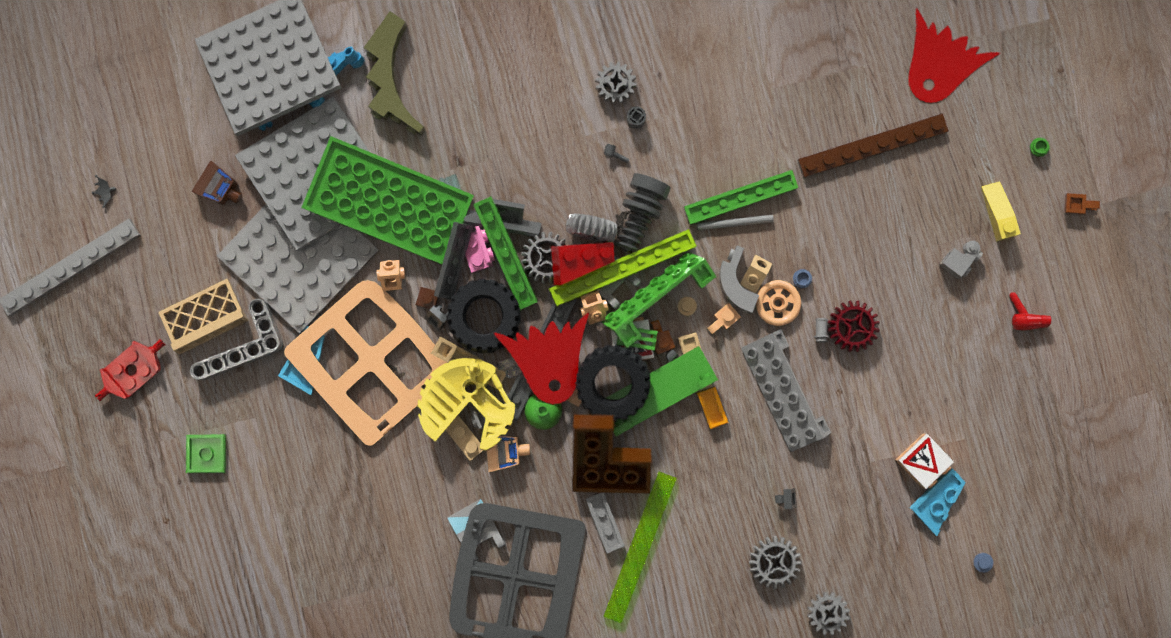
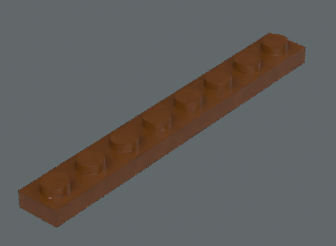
M942 113L806 156L797 161L803 178L945 134L949 130Z

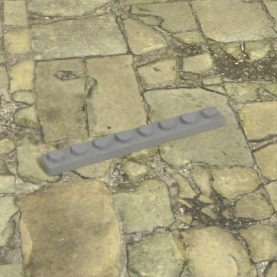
M131 219L125 220L0 298V304L8 316L14 315L140 236V233Z

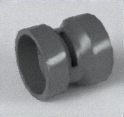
M633 107L628 111L627 123L631 128L639 129L645 124L646 113L641 107Z

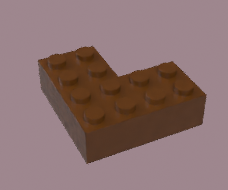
M574 415L572 492L650 494L651 448L613 447V415Z

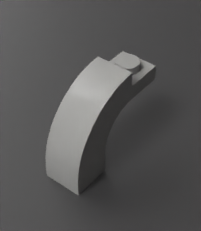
M736 246L735 250L731 249L727 260H730V263L726 261L721 262L719 270L720 287L726 299L734 307L752 314L759 295L744 289L737 280L736 269L744 248Z

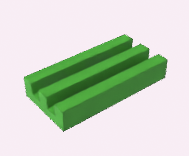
M637 328L640 333L653 335V338L640 337L638 339L640 341L652 342V345L633 343L629 347L655 351L658 331ZM617 337L616 344L624 346Z

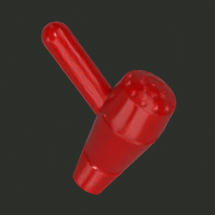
M1014 292L1010 293L1009 298L1019 314H1014L1012 317V327L1014 330L1027 331L1048 328L1051 325V316L1028 314L1017 294Z

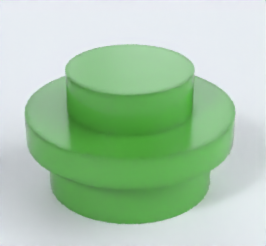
M1036 138L1030 144L1031 153L1037 157H1042L1049 152V143L1044 138Z

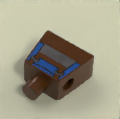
M212 161L209 162L191 191L200 197L221 205H225L228 199L237 204L242 197V194L235 190L238 182Z

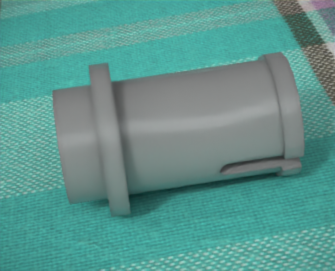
M815 319L816 336L814 338L816 342H828V319Z

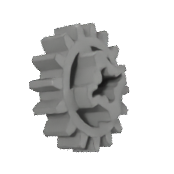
M610 62L609 68L604 65L603 72L598 71L600 78L595 79V82L599 83L596 86V90H601L599 96L605 95L606 102L610 98L612 99V104L615 103V100L622 103V98L629 100L628 93L634 94L632 88L636 87V83L632 81L636 80V76H631L632 69L626 70L627 64L621 67L620 62H617L616 66H613V63ZM614 71L612 75L606 76L608 73ZM620 73L625 74L628 80L623 78ZM616 76H618V84L616 86V90H614L613 82L614 79H616ZM604 86L608 87L611 90V93L606 91ZM622 89H626L623 93L618 94Z
M823 592V597L817 594L816 601L810 600L813 606L807 607L811 611L807 617L813 619L810 621V624H816V631L822 628L823 634H826L827 630H829L830 634L834 635V629L841 632L840 626H847L844 620L850 619L846 615V613L850 612V609L844 607L847 605V602H841L842 596L840 595L835 598L834 592H831L830 596H828L827 592ZM832 600L829 604H821L823 601ZM839 607H840V609H841V616H840V617L838 616V612H837V609H838ZM816 609L819 610L820 614L818 620L816 618ZM826 609L832 613L831 617L826 616V613H824ZM828 622H835L834 625L825 626Z

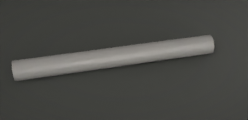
M773 215L701 222L697 223V230L771 223L774 220Z

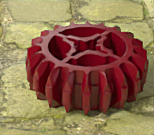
M850 300L848 301V307L845 303H841L842 310L836 307L834 310L837 314H830V317L834 319V321H828L829 325H833V327L827 329L828 332L834 331L830 339L836 337L837 340L834 344L838 345L841 342L840 349L842 350L847 345L848 352H851L853 347L855 352H859L860 346L863 350H866V343L870 346L873 345L870 338L874 340L878 338L873 334V332H880V329L874 328V325L880 324V321L874 322L873 320L878 315L873 314L871 316L870 313L873 311V308L865 310L867 304L863 303L860 307V301H856L853 306V302ZM847 311L857 312L853 319L842 317ZM862 316H864L868 322V330H866V328L861 323L863 318ZM854 321H856V325H855V326H856L859 330L855 329V330L852 331V330H851V329H852V326H851L849 323L852 324V323H854ZM839 322L846 328L845 337L840 333ZM855 333L865 335V338L859 342L850 341Z

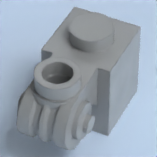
M969 241L963 246L965 254L953 248L939 266L957 279L962 276L966 277L972 269L970 265L973 263V260L977 262L983 255V252L980 251L978 242Z

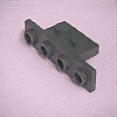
M493 199L507 232L527 236L537 235L539 237L541 223L523 220L525 204ZM468 210L464 218V224L483 227L477 212Z

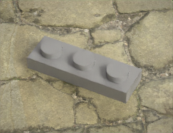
M599 493L586 498L606 553L624 547L625 545L605 494Z

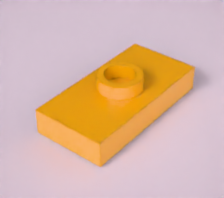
M716 387L697 393L710 429L729 423Z

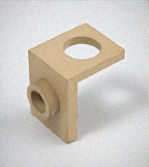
M755 255L740 285L756 293L766 278L772 263ZM757 262L763 263L765 265V268L759 266Z

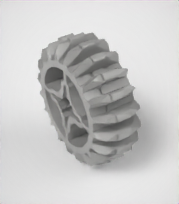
M574 213L570 214L567 219L566 231L570 235L588 240L613 242L617 235V224L604 218Z
M542 232L541 239L535 235V242L531 239L528 240L531 245L530 247L524 245V249L528 253L522 252L521 255L527 257V259H523L521 262L522 264L528 263L524 270L528 271L531 269L528 274L529 277L536 274L534 280L537 282L539 277H542L543 284H545L546 278H549V283L551 284L553 283V272L543 273L539 270L547 265L552 267L551 262L547 260L545 262L542 261L544 259L542 253L549 255L552 252L551 249L544 250L539 245L552 243L555 246H563L566 240L562 239L559 242L560 235L558 234L553 239L552 232H549L548 238H545V233ZM534 250L540 256V259L535 266H533L531 262V256Z
M773 536V542L770 541L769 537H766L767 543L764 544L760 540L759 544L762 547L759 549L757 546H754L753 548L757 553H750V556L755 557V560H749V564H755L754 567L750 568V571H757L753 577L757 579L761 576L759 583L763 584L766 580L765 586L767 588L770 587L771 583H773L774 589H777L778 583L784 588L785 580L789 585L792 584L789 579L790 576L797 579L793 572L801 571V569L795 566L802 564V562L795 560V558L801 555L800 553H793L797 550L796 546L789 548L792 543L790 540L784 544V537H781L779 542L777 536ZM770 547H782L781 550L774 555H770L767 552H765V550ZM786 552L790 556L789 569L783 564ZM761 556L767 560V567L764 573L760 568ZM769 556L775 560L778 557V562L783 568L775 565L772 567L773 563L767 557ZM775 570H781L785 573L778 578L769 577Z

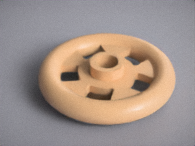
M781 280L771 281L762 286L757 293L759 297L756 302V310L761 319L766 323L774 326H783L791 323L798 316L801 309V297L797 289L790 283ZM773 289L776 294L769 298L766 293ZM783 289L790 293L788 298L781 294ZM776 300L781 301L780 307L775 305ZM769 302L771 310L765 311L763 303ZM788 302L794 304L791 312L786 310ZM774 312H782V318H774Z

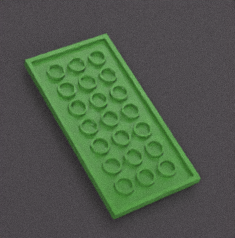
M330 136L301 208L442 265L453 223H463L474 195Z

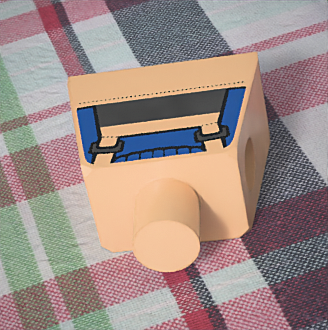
M499 436L498 438L502 440L487 450L488 472L520 464L519 456L530 455V445H518L517 437Z

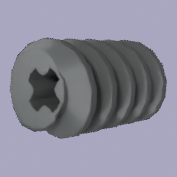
M639 213L629 214L628 218L631 221L625 222L628 228H622L621 230L625 235H619L618 238L621 242H615V246L630 254L632 250H639L635 244H642L638 237H645L641 232L642 230L648 231L649 229L645 223H652L650 219Z

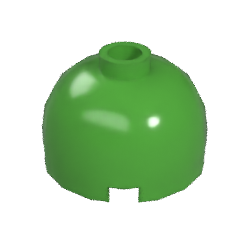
M533 394L525 404L524 414L531 426L547 430L559 423L563 408L561 403L549 404Z

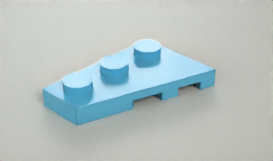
M324 335L311 346V351L318 361H320ZM287 360L278 376L312 395L314 387Z
M951 468L909 508L935 536H938L943 521H946L952 504L956 502L966 482Z

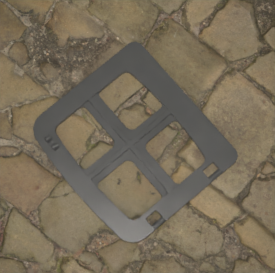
M490 503L476 505L470 511L456 564L449 622L452 629L462 635L481 638H532L533 635L544 638H565L585 535V524L580 520ZM486 520L515 525L510 558L505 566L479 562L474 559L479 536ZM531 528L558 532L560 534V554L558 569L555 575L524 569L523 563ZM471 576L503 582L504 589L496 623L467 618L466 606ZM522 585L549 589L553 592L548 615L541 631L512 626L518 589ZM473 626H485L484 633L473 631Z

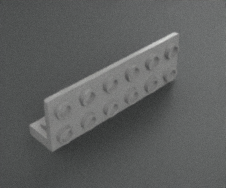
M782 329L742 347V351L792 452L823 439L831 434V431L823 416L815 419L783 352V349L789 347V344Z

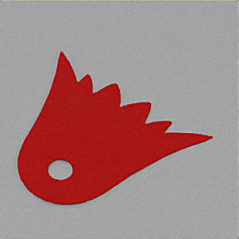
M916 8V35L908 76L909 87L919 100L928 103L939 102L948 97L976 69L1000 53L976 54L979 46L966 50L968 36H962L952 42V33L949 26L945 27L937 35L934 22H932L928 29L922 14ZM926 79L933 80V89L926 90L923 83Z
M589 312L572 329L570 328V323L567 322L561 333L554 321L549 323L545 335L536 327L530 326L529 340L519 333H516L517 341L505 335L494 333L512 355L531 390L540 400L549 404H559L569 399L575 391L581 342ZM552 380L560 382L561 386L558 391H552L549 388V383Z

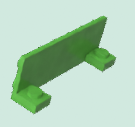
M686 253L679 258L676 264L667 267L662 275L653 278L647 287L638 290L633 298L624 301L618 310L609 313L605 320L602 321V324L614 331L624 347L628 348L642 337L632 322L636 317L689 275L692 276L700 288L706 286L717 276L705 258L692 253Z
M699 346L650 373V391L645 405L634 416L630 415L626 420L617 419V422H613L615 436L622 434L642 421L718 380ZM632 383L606 398L615 400L625 397L629 393Z

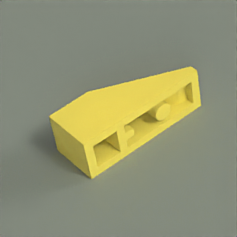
M997 182L982 186L981 190L996 242L1020 235L1016 216L1001 183Z

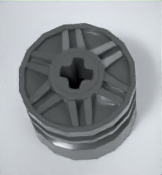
M634 173L630 187L636 193L627 192L626 196L629 199H624L622 205L634 213L659 219L661 213L657 210H663L664 206L657 199L667 200L671 187L650 176Z

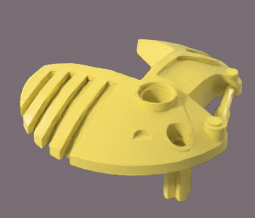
M473 358L456 359L434 370L430 374L432 376L430 381L426 379L424 383L426 385L425 390L421 389L420 391L422 401L418 399V407L421 409L422 416L419 413L418 415L423 430L435 442L469 402L486 419L480 449L489 450L502 440L498 438L500 435L507 434L509 429H505L506 425L511 426L513 422L515 404L510 402L493 365ZM491 379L506 404H502L486 389ZM470 384L476 386V390L472 393L466 392V388Z

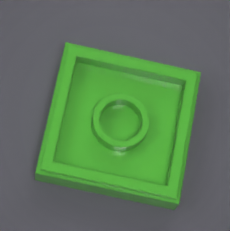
M226 434L186 435V473H226Z

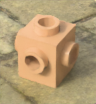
M388 260L380 262V270H377V280L381 281L382 291L402 289V279H405L404 267L400 266V261Z
M599 291L580 297L583 304L580 310L582 316L589 312V325L605 320L607 316L606 311H609L606 300L601 299Z

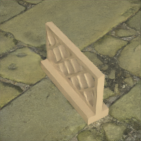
M225 279L159 312L171 340L172 349L179 355L248 321L229 279ZM224 286L228 288L226 298L217 295L219 289ZM205 295L212 296L209 306L200 304L202 297ZM216 298L224 300L221 310L212 308ZM228 302L235 304L236 311L232 313L224 312ZM189 303L195 305L191 315L183 312L185 305ZM199 306L207 309L203 319L195 316ZM211 310L219 313L217 320L213 322L207 320ZM170 312L178 313L174 323L168 322L165 315ZM181 315L190 317L186 327L178 325ZM193 319L202 321L200 328L197 330L190 329ZM176 327L185 330L183 336L177 340L174 337Z

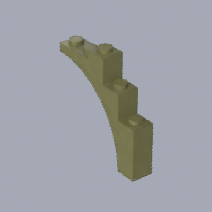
M389 11L364 46L367 53L366 56L374 62L378 60L366 76L369 81L368 85L376 91L380 89L368 107L371 110L370 114L378 120L381 118L387 120L392 115L390 118L399 125L402 122L407 126V131L413 135L418 133L422 136L425 128L404 107L398 95L394 77L396 50L408 26L404 20Z

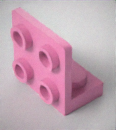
M479 226L475 227L476 231L471 233L465 254L471 273L493 267L492 261H495L491 247L487 248L486 243H489L485 229L481 230Z

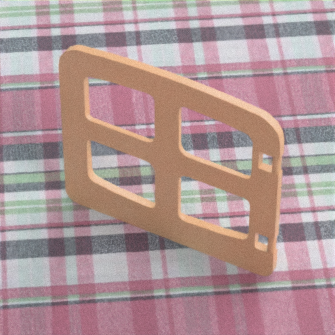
M369 280L362 281L353 287L293 340L284 351L287 359L360 440L368 446L375 444L418 405V399L422 401L420 391L423 388L421 386L424 385L426 379L432 378L429 374L416 387L410 390L385 364L384 359L386 355L404 339L410 338L432 367L431 373L447 363L431 354L435 344L415 320L386 291H382V287L376 282ZM365 298H369L376 303L397 325L393 331L375 346L368 345L345 319V316ZM331 328H334L359 356L357 363L337 380L332 379L311 351V346ZM368 372L375 373L398 399L397 404L378 420H373L346 394L347 390ZM386 419L389 425L380 431L377 426Z

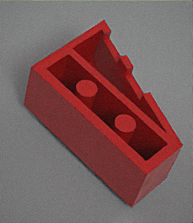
M613 242L551 246L554 285H563L615 262Z

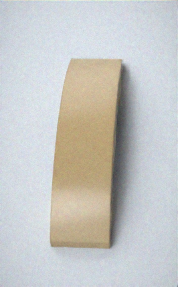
M442 337L438 339L431 354L447 363L461 358L482 360ZM495 367L496 374L502 383L507 373ZM491 379V381L488 383V385H490V386L496 388L495 385H494V383H493V381H492V379Z

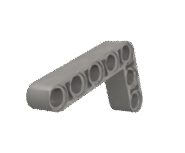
M254 299L249 304V311L259 339L194 363L190 368V375L197 380H207L279 352L283 347V341L267 302L261 299ZM262 303L264 308L262 312L257 313L255 307L257 304ZM265 321L270 323V328L267 331L262 329V324ZM271 339H276L277 345L275 348L271 349L269 347V341ZM256 345L259 348V352L253 356L251 348ZM238 352L241 355V359L235 363L233 355ZM218 359L223 363L219 370L215 367V362ZM200 366L205 370L201 377L197 374V369Z

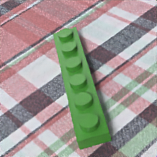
M793 170L686 205L684 210L689 224L692 225L796 190L799 187Z
M492 196L474 203L475 210L511 291L517 299L520 310L537 303L536 295Z

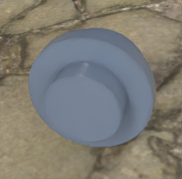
M800 269L793 275V283L798 288H806L812 282L811 273L805 269Z
M979 553L975 556L973 564L976 570L985 573L992 569L993 559L987 553Z

